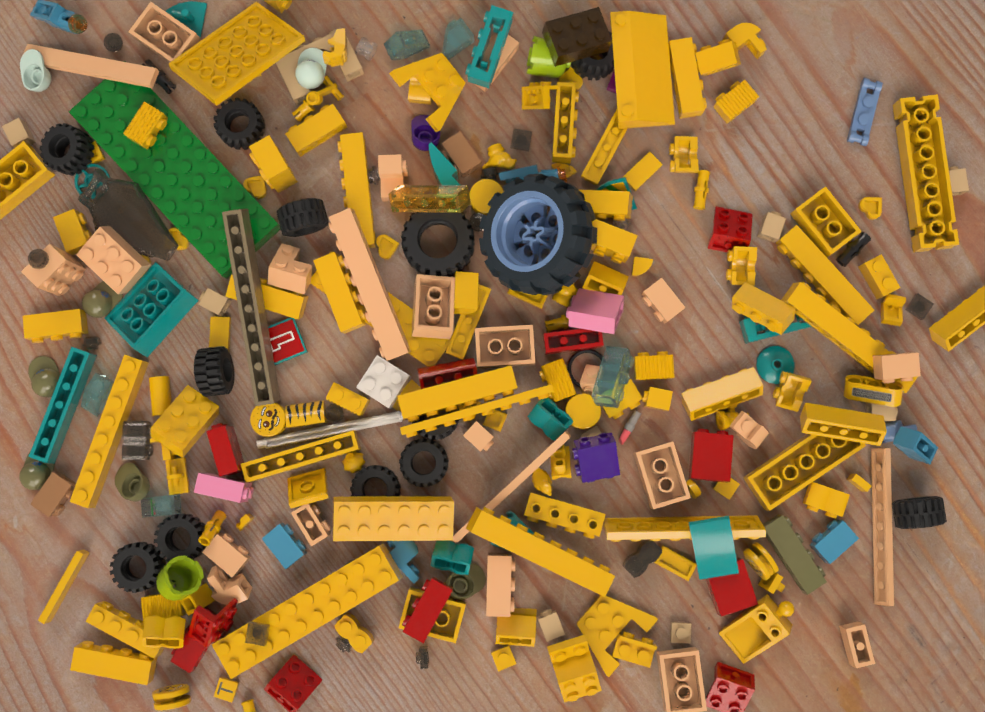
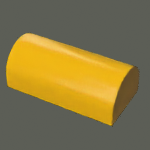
M169 376L149 378L153 417L161 416L172 403Z

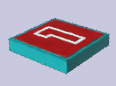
M291 317L268 326L275 366L308 353L295 318Z

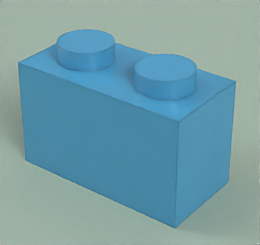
M901 426L894 437L893 444L909 458L931 464L938 447L922 432Z
M843 520L831 521L826 526V531L820 532L812 538L811 548L827 564L835 561L859 539Z
M281 523L266 534L262 540L283 567L287 569L307 552L305 551V544L300 539L296 540L293 536V529L288 524Z

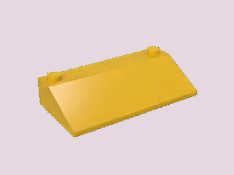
M636 11L610 12L618 129L675 125L666 15Z

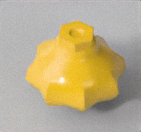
M356 451L346 454L342 461L344 471L351 473L360 471L365 464L364 454Z

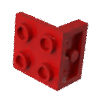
M716 206L714 210L713 231L708 241L707 249L728 252L734 246L749 247L753 214Z
M234 598L216 616L199 605L194 609L188 636L206 648L212 642L216 643L221 634L232 627L234 623L232 619L237 612L236 605L238 600Z
M293 655L266 685L264 690L287 711L296 712L322 682V678L296 655Z
M717 662L714 671V682L705 698L706 707L720 712H744L755 691V675Z

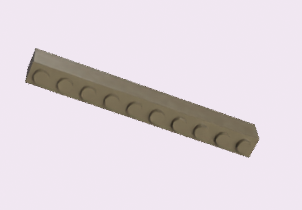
M248 209L222 212L255 406L274 404L280 400L249 211Z

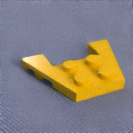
M443 53L394 69L389 73L399 87L414 76L437 104L438 108L426 118V121L435 132L441 130L466 83Z
M599 595L576 624L582 634H585L587 643L606 676L610 677L620 663L605 649L631 619L648 632L657 622L658 618L607 595L605 597Z

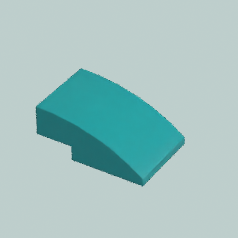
M431 142L429 144V153L434 175L447 200L452 206L456 207L465 199V190L457 182V169Z
M729 516L689 522L699 580L738 574L739 570Z

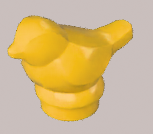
M494 144L487 148L490 158L482 166L483 170L490 167H503L511 170L515 167L517 160L512 159L510 154L505 152L502 144Z
M538 467L532 473L533 485L536 490L551 496L552 478L545 470Z

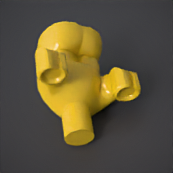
M574 283L569 287L563 285L562 290L555 293L552 300L568 308L571 297L577 294L578 289H576Z
M737 405L729 407L728 412L717 411L716 424L719 430L731 428L730 425L739 415L735 411Z

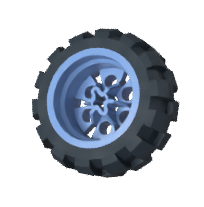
M528 174L524 177V180L516 178L504 185L505 191L502 194L495 193L487 204L491 208L487 216L482 215L479 227L484 230L483 238H479L482 255L488 256V259L484 261L487 268L494 277H498L502 285L511 290L526 294L550 295L561 291L563 285L571 286L581 277L578 271L582 267L588 268L594 256L590 253L591 245L597 244V228L592 226V221L596 220L591 204L584 201V194L574 185L554 176ZM547 206H550V211L547 214ZM526 218L529 220L530 223H524ZM520 243L525 244L524 246L519 248Z

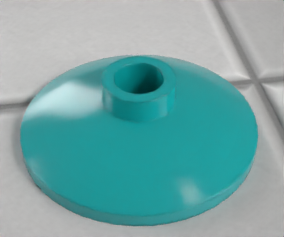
M771 346L759 354L756 368L759 376L764 381L771 384H780L779 379L782 371L793 374L795 362L788 350L780 346ZM775 361H778L780 363L779 368H776L774 366Z

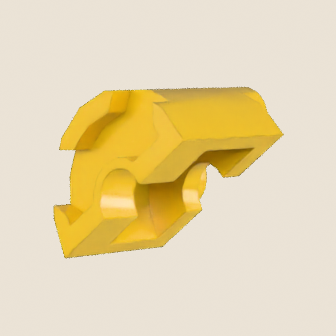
M675 136L674 143L669 145V155H673V161H670V172H699L697 159L698 137Z
M734 246L732 250L727 252V261H730V266L726 270V280H730L732 285H743L747 282L755 286L757 247Z
M782 371L779 379L780 385L775 387L773 392V398H776V406L798 412L803 402L804 393L808 391L812 382L811 378Z

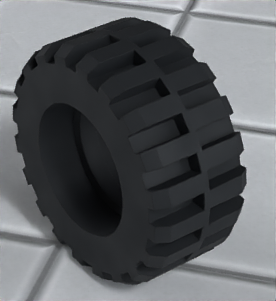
M431 203L429 207L424 208L422 206L418 208L417 213L413 212L409 216L410 219L405 222L404 231L401 234V245L408 263L418 273L452 277L456 271L461 272L463 267L468 265L474 253L475 239L469 219H466L462 211H457L456 207L452 205L448 207L445 203H440L439 205ZM433 225H445L451 228L456 236V246L453 252L443 258H432L426 255L421 248L420 239L427 228Z

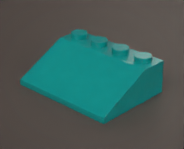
M155 262L104 319L134 350L148 357L199 300Z

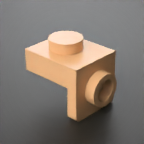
M586 364L580 380L582 393L591 396L601 395L600 385L605 374V367Z

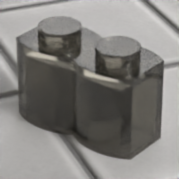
M150 421L123 422L122 460H150V456L154 452L153 445L150 443V428L153 426Z
M647 539L638 546L635 553L630 554L624 560L622 566L631 576L636 578L646 571L648 564L655 562L660 557L662 549L654 541Z

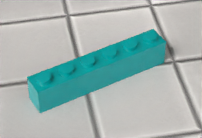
M71 347L30 451V458L44 463L55 464L97 355Z

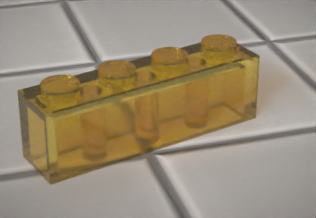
M399 185L388 194L392 212L462 213L471 204L468 185Z

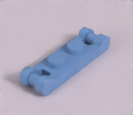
M863 78L847 142H858L862 146H867L883 82H872L868 78ZM867 88L873 90L872 94L866 93ZM857 131L862 132V135H858Z

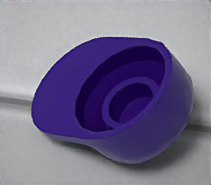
M429 115L416 116L411 122L413 145L422 151H429V144L431 142L437 147L440 140V131L435 132L426 121Z

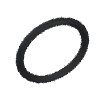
M587 349L580 350L572 355L568 362L567 370L573 384L581 388L580 383L572 375L571 366L574 359L583 353H592L600 358L603 367H605L603 383L607 376L608 367L605 358L599 352Z

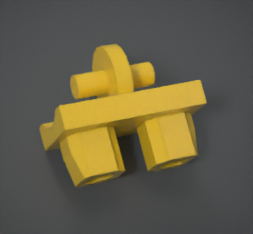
M563 444L551 455L552 480L561 477L572 478L569 446Z
M186 458L165 460L169 495L190 492Z

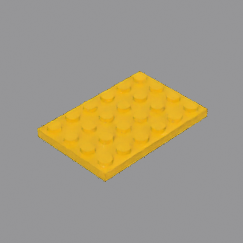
M256 1L168 64L173 72L217 106L304 43L305 38L304 35Z

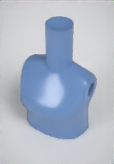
M901 420L885 423L887 432L882 443L894 442V437L901 426L917 431L916 424L903 426Z

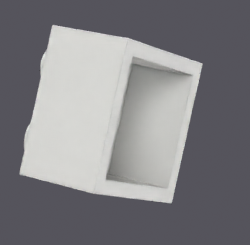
M377 355L356 388L391 409L398 399L397 396L401 394L411 376Z

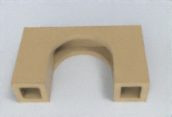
M337 29L331 31L329 35L323 38H315L308 45L298 46L295 51L290 52L276 62L296 105L303 103V100L306 99L307 94L310 92V89L302 87L295 77L300 54L308 48H317L322 52H330V48L334 46L328 44V39L334 36ZM348 38L347 61L343 66L339 65L347 82L364 74Z

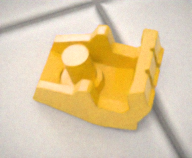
M345 28L337 29L334 36L328 39V44L334 47L330 48V52H323L324 64L331 67L343 66L347 61Z

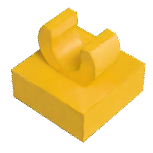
M774 572L768 580L761 579L758 584L772 594L776 590L782 592L785 588V585L781 583L783 577L778 573L774 574Z

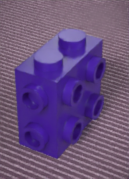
M612 432L574 440L575 448H572L573 459L577 460V465H574L576 476H580L582 483H590L595 480L609 479L620 475L617 446Z

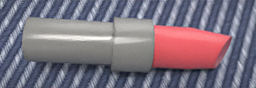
M636 410L625 424L624 430L619 437L621 445L624 444L630 433L633 432L635 424L641 416V413Z

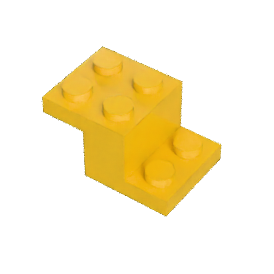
M585 634L547 646L564 703L568 701L573 702L580 697L592 696L602 691Z

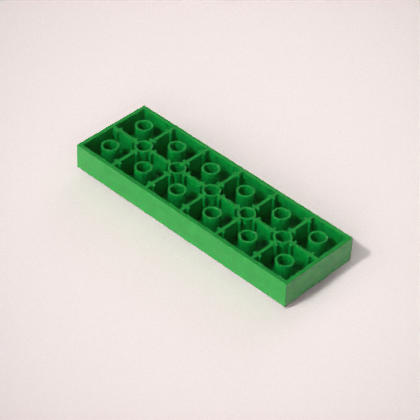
M104 79L69 111L76 121L225 279L232 275V268L222 212L248 209L255 252L281 230L280 225L151 88ZM143 102L148 103L168 117L166 127L163 130H159L155 144L151 147L149 146V149L143 148L123 134Z

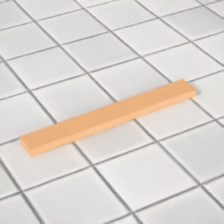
M27 44L24 53L30 49L39 51L43 56L46 68L153 88L159 74V70L154 67Z
M566 430L487 503L485 507L493 510L570 439L571 435ZM468 522L453 535L455 543H458L470 532L466 529Z
M871 448L874 604L894 606L891 448Z

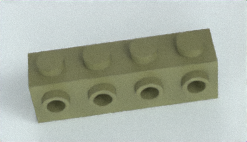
M778 514L763 524L766 529L767 540L802 593L808 595L827 582L824 578L826 576L825 572L820 566H816L813 561L815 559L809 549L806 550L804 548L802 537L798 533H794L791 528L793 524L787 516L784 517Z

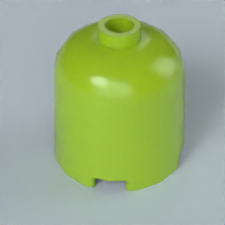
M533 36L532 42H535V44L533 43V47L529 49L527 66H530V68L526 70V74L550 78L561 77L565 69L570 68L571 62L555 67L544 38Z
M185 555L177 556L170 560L159 572L156 580L157 589L168 600H182L199 589L204 577L203 569L198 561L187 558Z

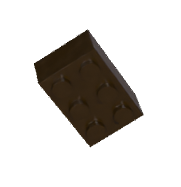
M599 7L547 21L542 31L555 67L608 52L612 43Z

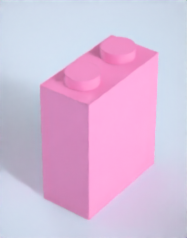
M579 288L577 294L572 297L571 307L567 308L566 318H569V326L614 334L623 313L624 296Z
M198 473L194 493L238 503L248 502V499L252 498L254 492L251 482L246 483L243 480L225 476L219 477V475L211 473Z

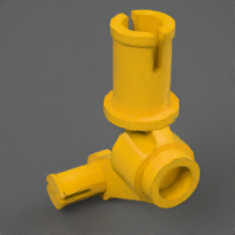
M325 76L323 80L326 88L320 91H310L306 99L303 100V103L292 112V115H296L295 119L299 122L311 111H315L314 105H320L323 101V96L332 93L337 101L344 97L338 90V85L333 83L328 76Z

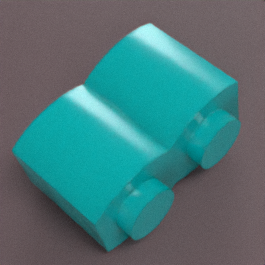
M549 398L541 399L528 415L529 420L535 426L541 428L546 436L553 441L561 436L573 423L571 417L566 412L560 410Z
M436 540L430 566L439 570H450L460 575H468L474 547L464 543L455 544L449 540Z

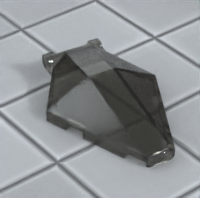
M95 169L88 187L78 198L89 209L93 217L95 231L100 226H111L140 255L150 258L157 257L168 262L178 248V244L140 185L136 182L109 178L103 170ZM99 182L103 183L94 200H91V196Z

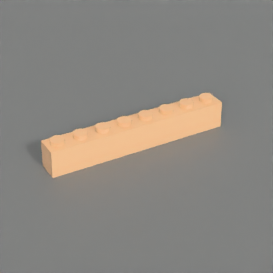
M348 208L329 216L330 222L328 224L330 230L337 236L336 245L339 251H343L345 256L343 258L344 265L351 271L352 276H350L353 286L358 288L359 294L357 296L361 305L364 304L366 308L365 317L369 323H372L374 328L372 334L381 345L379 351L382 358L390 361L410 353V347L354 209Z

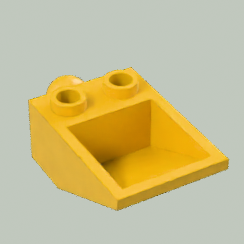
M767 594L757 601L758 605L747 608L719 631V635L744 664L790 635L793 624L787 617L791 616L795 610L791 602L783 601L778 607Z

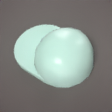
M308 48L299 56L295 77L298 83L306 89L319 87L324 80L327 64H324L323 52L320 49Z
M34 49L27 50L20 60L23 85L28 90L42 92L50 86L51 74L44 66L42 54Z

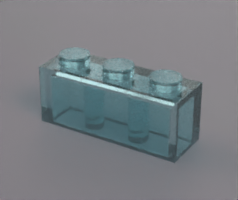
M606 346L591 395L597 406L618 408L620 401L623 400L624 386L629 381V369L633 367L634 358L628 348Z

